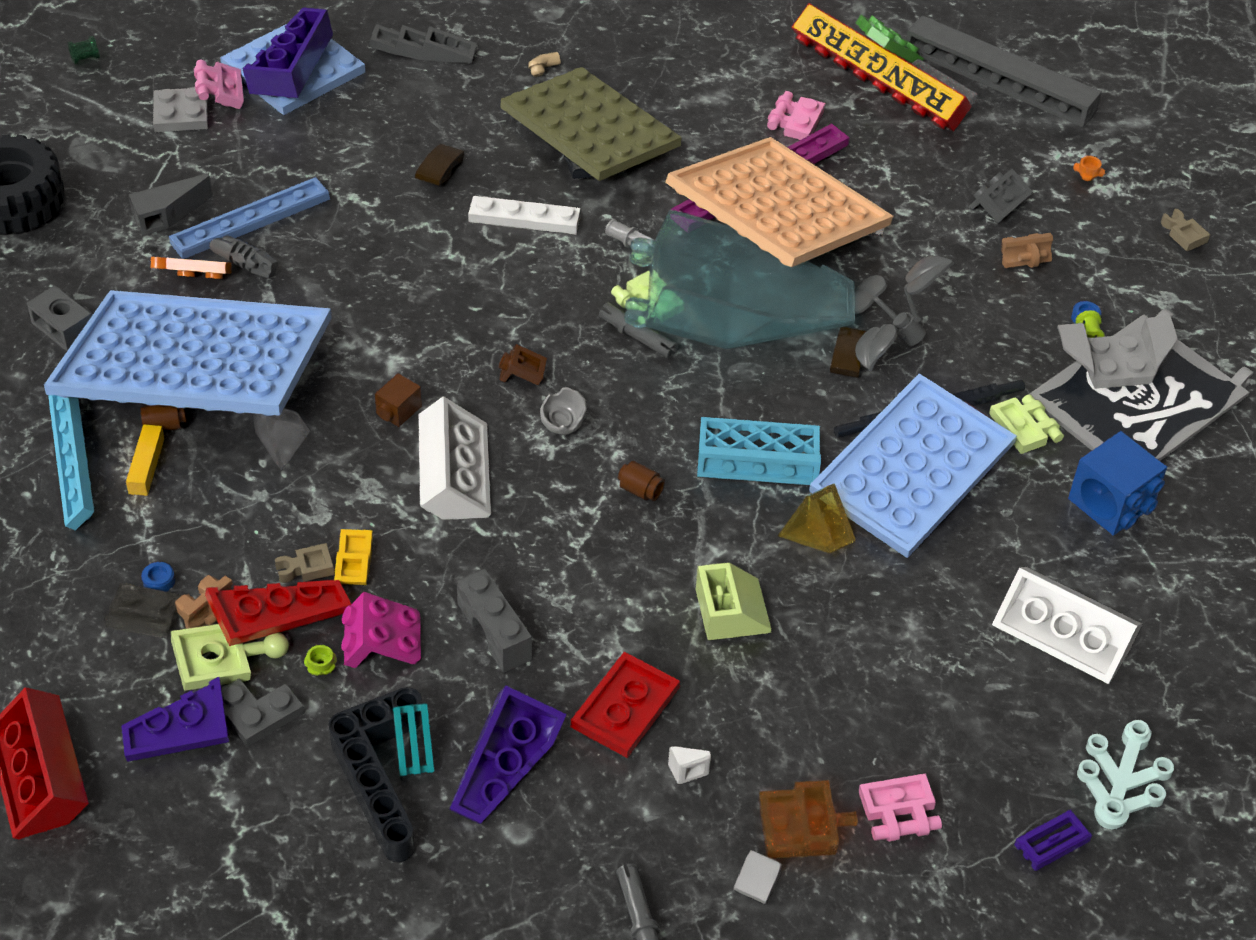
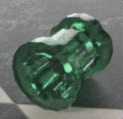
M90 36L85 41L67 42L74 64H78L80 60L92 57L95 59L100 58L94 36Z

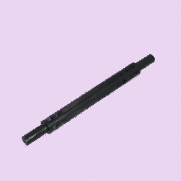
M1022 379L1001 385L993 383L953 393L952 395L973 407L997 401L1004 395L1024 391L1025 383ZM881 412L862 416L858 421L835 426L834 434L836 438L862 432Z

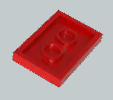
M623 652L573 716L571 728L628 758L679 690L680 681Z

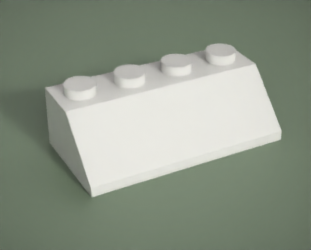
M443 396L419 414L420 507L441 519L487 518L491 515L487 423Z
M1021 567L992 625L1110 684L1127 656L1142 623L1028 567Z

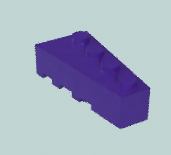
M302 8L284 26L285 32L275 35L271 39L272 45L266 51L261 49L255 55L256 61L253 64L247 63L242 68L249 94L287 98L299 97L333 36L327 9Z

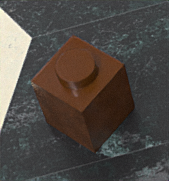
M397 373L375 393L376 414L384 421H389L400 427L422 407L421 386Z

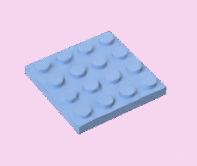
M282 26L220 57L221 63L241 69L242 82L247 86L242 68L247 63L253 64L256 61L255 55L261 49L266 51L272 45L271 39L275 35L284 33L285 27ZM331 39L298 98L259 96L282 115H285L365 73V64Z

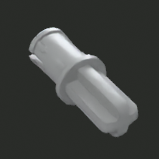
M615 219L608 222L605 233L623 242L625 247H633L647 255L656 250V241L640 233L638 228L634 226L630 228Z

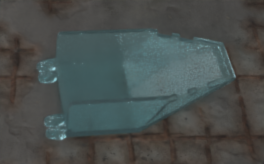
M670 210L655 240L638 237L631 241L630 248L633 251L630 253V262L640 267L650 265L648 300L630 297L626 300L625 304L628 310L624 316L625 322L633 325L635 328L648 327L724 349H730L849 326L855 322L853 280L823 264L819 268L805 261L794 267L786 266L778 258L767 251L761 250L756 243L747 237L739 235L735 229L728 225L676 210Z

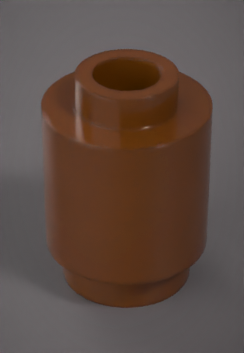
M148 405L140 408L142 425L162 426L163 431L181 429V423L187 421L185 408L166 405Z
M636 461L624 464L618 473L620 488L644 500H657L665 486V479L660 477V473Z

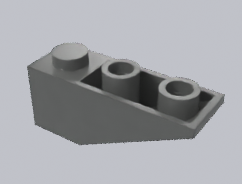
M206 173L129 194L132 215L141 235L170 228L212 197L210 176Z

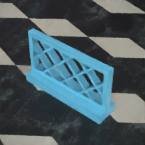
M701 417L697 477L810 485L819 476L821 465L820 426ZM706 428L720 429L721 432L715 435ZM749 431L752 434L744 437L738 432ZM769 433H778V434H780L781 436L778 437V438H776V439H774V438H772L771 436H769L768 434H769ZM807 435L813 437L807 441H803L797 436ZM731 437L737 442L729 445L723 440ZM760 439L766 444L758 447L753 442ZM790 441L796 447L789 450L783 444Z

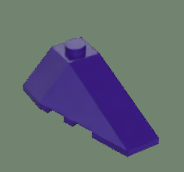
M505 685L498 693L449 810L481 824L537 761L552 747L566 714Z

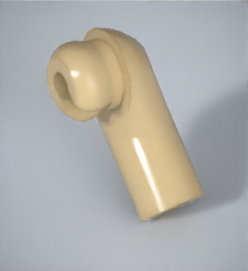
M559 53L542 54L531 60L528 65L529 69H531V75L534 77L544 74V67L560 65Z

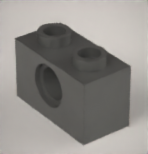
M55 285L27 302L31 323L66 351L69 350L93 315L87 307L79 305L68 292L64 293Z

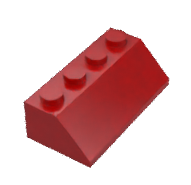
M27 687L0 713V788L14 839H22L67 825L89 804L59 695Z

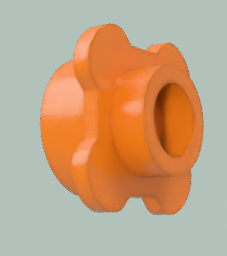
M1094 156L1083 157L1080 163H1075L1073 167L1074 171L1079 172L1085 181H1091L1095 177H1103L1105 175V170L1101 168V161Z

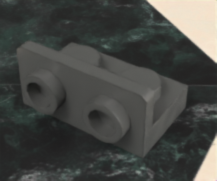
M1010 169L1005 175L1001 172L995 175L988 182L991 187L982 186L973 195L976 200L969 207L973 210L981 204L990 216L999 223L1030 196L1033 191L1013 169Z

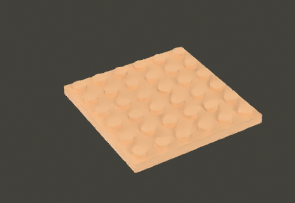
M771 137L670 172L666 179V183L674 188L678 194L686 196L695 202L699 208L713 214L718 221L726 223L735 229L739 235L747 237L756 243L761 250L769 252L778 258L782 264L794 267L885 228L891 224L893 215Z

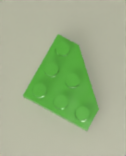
M860 15L856 21V24L860 26V29L868 37L885 49L918 67L924 58L916 53L919 50L918 47L901 38L900 34L891 28H887L876 17L871 16L868 19Z

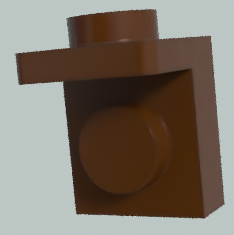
M515 344L510 353L505 352L499 362L498 368L502 369L499 380L505 383L510 375L514 374L538 385L543 379L547 358Z

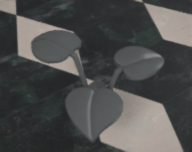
M934 255L927 256L918 261L909 270L905 277L908 284L904 286V291L912 315L906 312L896 315L878 297L887 288L886 280L880 275H873L863 280L849 296L846 308L850 313H861L875 301L893 319V325L883 324L881 328L873 327L864 333L857 342L855 348L856 357L865 368L872 371L877 360L888 350L896 337L900 340L903 339L908 346H914L924 338L926 331L919 324L921 317L917 314L912 295L924 290L954 264L952 260Z

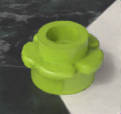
M325 645L312 647L304 659V665L308 667V672L315 676L331 673L335 669V663L337 662L334 652Z

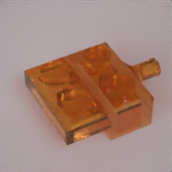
M829 780L795 782L794 790L759 792L758 799L768 858L836 855L839 844L837 827L857 826L856 811L835 812Z

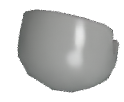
M563 387L556 394H548L540 408L541 422L551 433L568 435L577 431L581 427L587 413L585 398L579 391L568 387Z

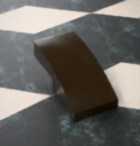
M439 144L421 163L415 173V178L438 186L450 179L452 168L463 161L464 151Z
M840 327L830 373L858 378L861 363L856 357L855 348L859 339L867 331Z

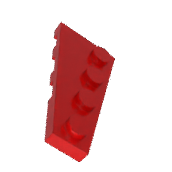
M339 580L298 582L297 586L286 587L281 586L280 583L267 584L266 588L248 589V585L234 586L233 590L218 591V587H209L205 591V597L229 647L341 615L347 606L352 605Z

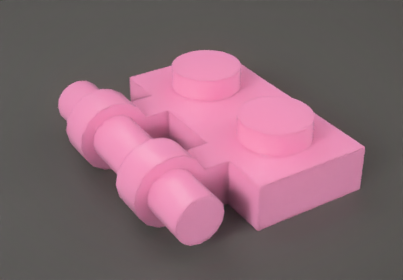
M198 60L194 67V76L197 79L195 91L199 99L207 100L209 94L215 95V102L226 107L240 109L244 102L241 69L216 62L214 67L207 65L205 60Z
M785 91L777 99L776 108L770 112L767 127L771 130H775L777 127L784 128V136L802 140L813 134L824 113L825 103L800 97L797 103L792 101L793 94L790 91Z
M926 774L860 785L859 795L868 821L882 819L883 825L871 828L874 841L887 839L888 842L900 839V836L915 833L917 836L929 835L932 830L942 828L939 815L927 817L925 811L933 810L936 803ZM911 813L913 820L897 822L895 816Z

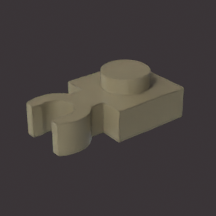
M1174 209L1172 218L1166 213L1163 214L1161 224L1171 230L1169 235L1186 251L1208 243L1210 234L1193 218L1186 221L1184 214L1178 209Z
M327 543L295 550V558L280 556L275 559L276 570L287 569L278 572L280 583L290 582L298 575L302 576L303 582L334 575V567Z

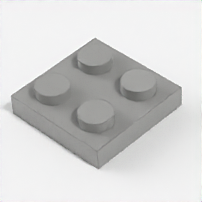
M195 87L154 90V131L208 129V99H199Z

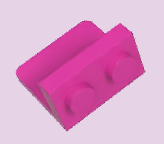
M363 592L351 606H347L344 610L342 623L345 624V631L341 645L344 651V665L356 668L371 651L410 664H416L421 659L420 613L417 609Z

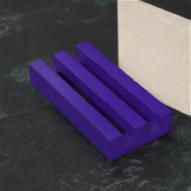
M1070 809L1016 838L1014 845L1018 850H1023V857L1026 860L1030 859L1032 862L1031 867L1037 871L1090 842L1092 834ZM1070 822L1073 825L1061 831L1060 833L1058 832L1050 836L1047 840L1037 844L1034 847H1031L1030 845L1034 841L1046 836L1047 834L1059 829L1060 827ZM1077 833H1080V834H1078L1077 836H1075V837H1073V838H1071V839L1065 841L1064 843H1062V844H1060V845L1054 847L1053 849H1051V850H1049V851L1043 853L1042 855H1040V856L1038 855V854H1040V853L1046 851L1047 849H1049V848H1051V847H1053V846L1059 844L1060 842H1062V841H1064V840L1070 838L1071 836H1073V835H1075V834H1077Z

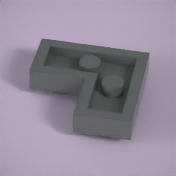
M240 679L222 688L226 721L247 747L304 714L303 704L286 684L256 700Z

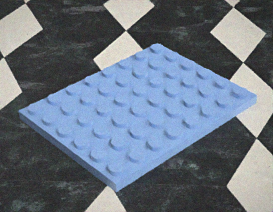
M110 290L45 382L46 395H55L62 398L77 397L88 398L89 400H110L119 403H144L151 406L166 405L177 408H200L207 411L222 410L235 413L280 416L331 320V308Z

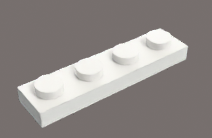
M473 196L468 218L469 222L577 234L581 208Z

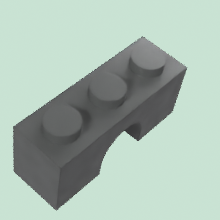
M486 569L458 580V606L472 627L481 624L487 638L488 651L502 672H507L531 661L532 636Z

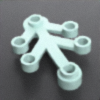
M1134 720L1125 726L1122 741L1126 747L1119 769L1107 751L1108 740L1101 734H1093L1088 739L1086 750L1091 756L1095 757L1098 764L1093 760L1082 761L1079 765L1077 776L1082 782L1086 783L1096 799L1095 817L1098 823L1106 829H1117L1123 826L1129 818V813L1149 806L1159 807L1165 799V789L1159 784L1152 783L1146 787L1144 794L1123 800L1127 790L1156 780L1166 781L1171 777L1174 770V764L1171 760L1159 757L1154 761L1152 767L1132 773L1139 750L1145 749L1151 738V730L1144 721ZM1093 743L1101 745L1102 748L1093 746ZM1099 765L1113 786L1110 794L1098 779ZM1158 767H1164L1167 771H1161ZM1083 769H1089L1093 774H1088ZM1149 793H1155L1159 798H1154ZM1108 809H1112V810L1116 811L1117 813H1113V812L1109 811Z

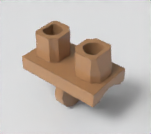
M1035 233L1025 237L1003 238L1001 249L1003 253L1002 265L1005 268L1029 265V267L1033 268L1037 267L1039 263L1052 261L1051 244L1053 235L1051 233Z
M207 575L198 585L201 595L197 599H194L189 594H184L176 600L177 612L184 619L186 629L202 627L206 624L212 625L217 621L205 597V591L209 587H218V591L231 590L233 583L230 578L224 576L218 580Z

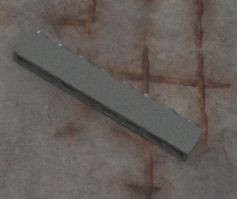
M923 15L907 30L906 40L919 48L916 53L924 59L1057 117L1084 127L1097 112L1102 93L1100 90Z

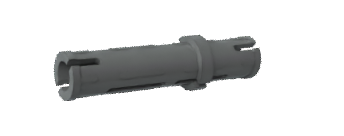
M609 302L603 305V308L607 309L611 314L601 309L599 318L617 327L619 333L632 336L668 360L674 356L665 347L676 352L678 343L669 340L636 320L635 315L631 313L626 314Z
M634 863L627 864L630 877H627L624 865L620 866L616 870V875L619 879L632 921L631 934L633 939L659 940L658 933L660 929L657 921L652 918L638 866Z

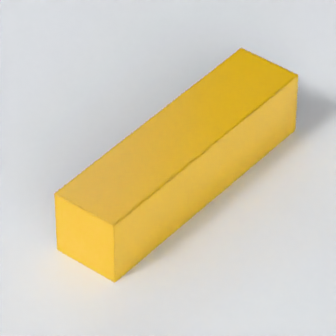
M143 425L126 479L128 494L148 496L164 442L162 426Z

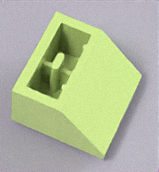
M731 563L698 566L696 593L708 640L771 633V626L758 578Z

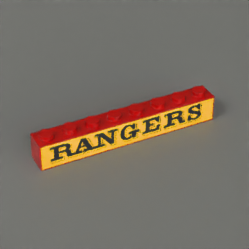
M808 3L791 27L797 35L795 39L806 47L809 44L812 45L820 56L824 58L830 56L834 59L833 62L844 70L847 67L850 68L858 79L864 82L868 79L873 82L872 86L879 92L885 93L887 91L891 93V97L901 105L909 104L912 106V111L921 117L929 116L932 118L931 122L942 130L947 127L954 132L972 107L967 97L810 3Z

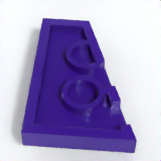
M220 677L209 681L208 686L194 693L191 690L181 695L180 700L164 708L157 707L121 725L124 754L127 762L228 743L229 735Z

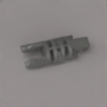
M228 235L223 236V238H215L209 243L210 250L227 259L228 262L234 263L250 273L266 278L275 276L278 261L261 249Z

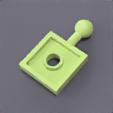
M219 624L171 631V642L184 691L204 688L209 685V681L220 677L221 685L230 684L237 679L249 681L251 671L247 656L265 653L270 658H280L287 653L289 648L287 638L281 633L268 635L263 641L246 644L240 643L229 647ZM206 652H214L219 657L216 659H206L202 655Z

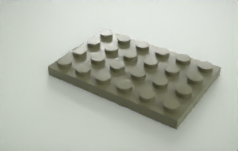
M582 67L501 99V108L599 181L681 146V136Z

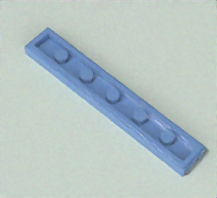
M315 177L169 236L170 244L180 257L185 259L210 249L209 243L215 238H223V236L227 235L237 238L330 200L329 192Z

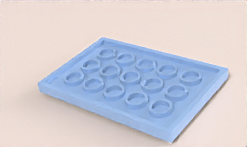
M919 373L810 484L809 491L908 558L1013 446L1017 436Z

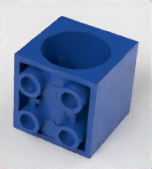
M1120 431L1079 460L1068 499L1114 536L1122 529L1127 530L1131 528L1137 518L1143 514L1149 515L1156 508L1158 493L1165 484L1163 479L1167 466Z

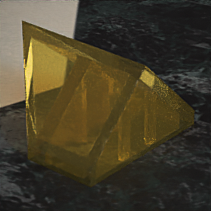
M830 484L807 495L778 535L779 537L826 553H832L856 541L835 484Z

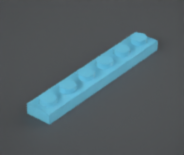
M48 395L65 527L76 530L94 513L79 400L77 397L62 398L60 396Z

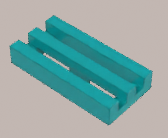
M427 703L393 707L400 776L434 772ZM416 711H421L426 765H420L414 714ZM401 713H407L413 763V766L406 767Z

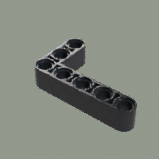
M409 687L400 688L338 712L332 716L328 724L332 750L384 855L392 862H404L413 855L415 849L413 827L372 746L396 737L393 707L422 704V697L418 690ZM421 711L414 712L416 729L422 724ZM401 713L402 732L405 734L409 732L407 713ZM371 784L375 785L373 787H366L367 785ZM382 811H389V813L380 814ZM396 838H403L402 841H392Z

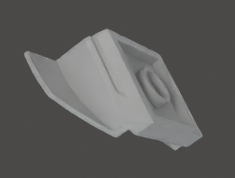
M1171 316L1145 318L1141 334L1088 338L1083 323L1057 326L1063 350L1087 369L1095 389L1151 384L1160 364L1177 341Z

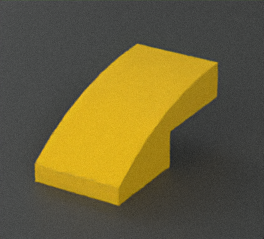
M341 529L334 580H339L341 584L367 585L373 543L372 530Z

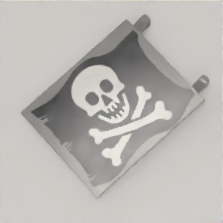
M1163 309L1156 317L1171 316L1172 318L1174 314L1167 309ZM1143 314L1113 336L1141 334L1144 320L1148 317ZM1177 339L1170 352L1160 364L1151 384L1095 389L1087 369L1078 361H1075L1029 394L1043 404L1045 413L1050 418H1054L1061 427L1089 449L1094 450L1122 431L1161 461L1249 395V391L1245 388L1250 384V379L1248 378L1253 375V372L1247 367H1242L1231 379Z

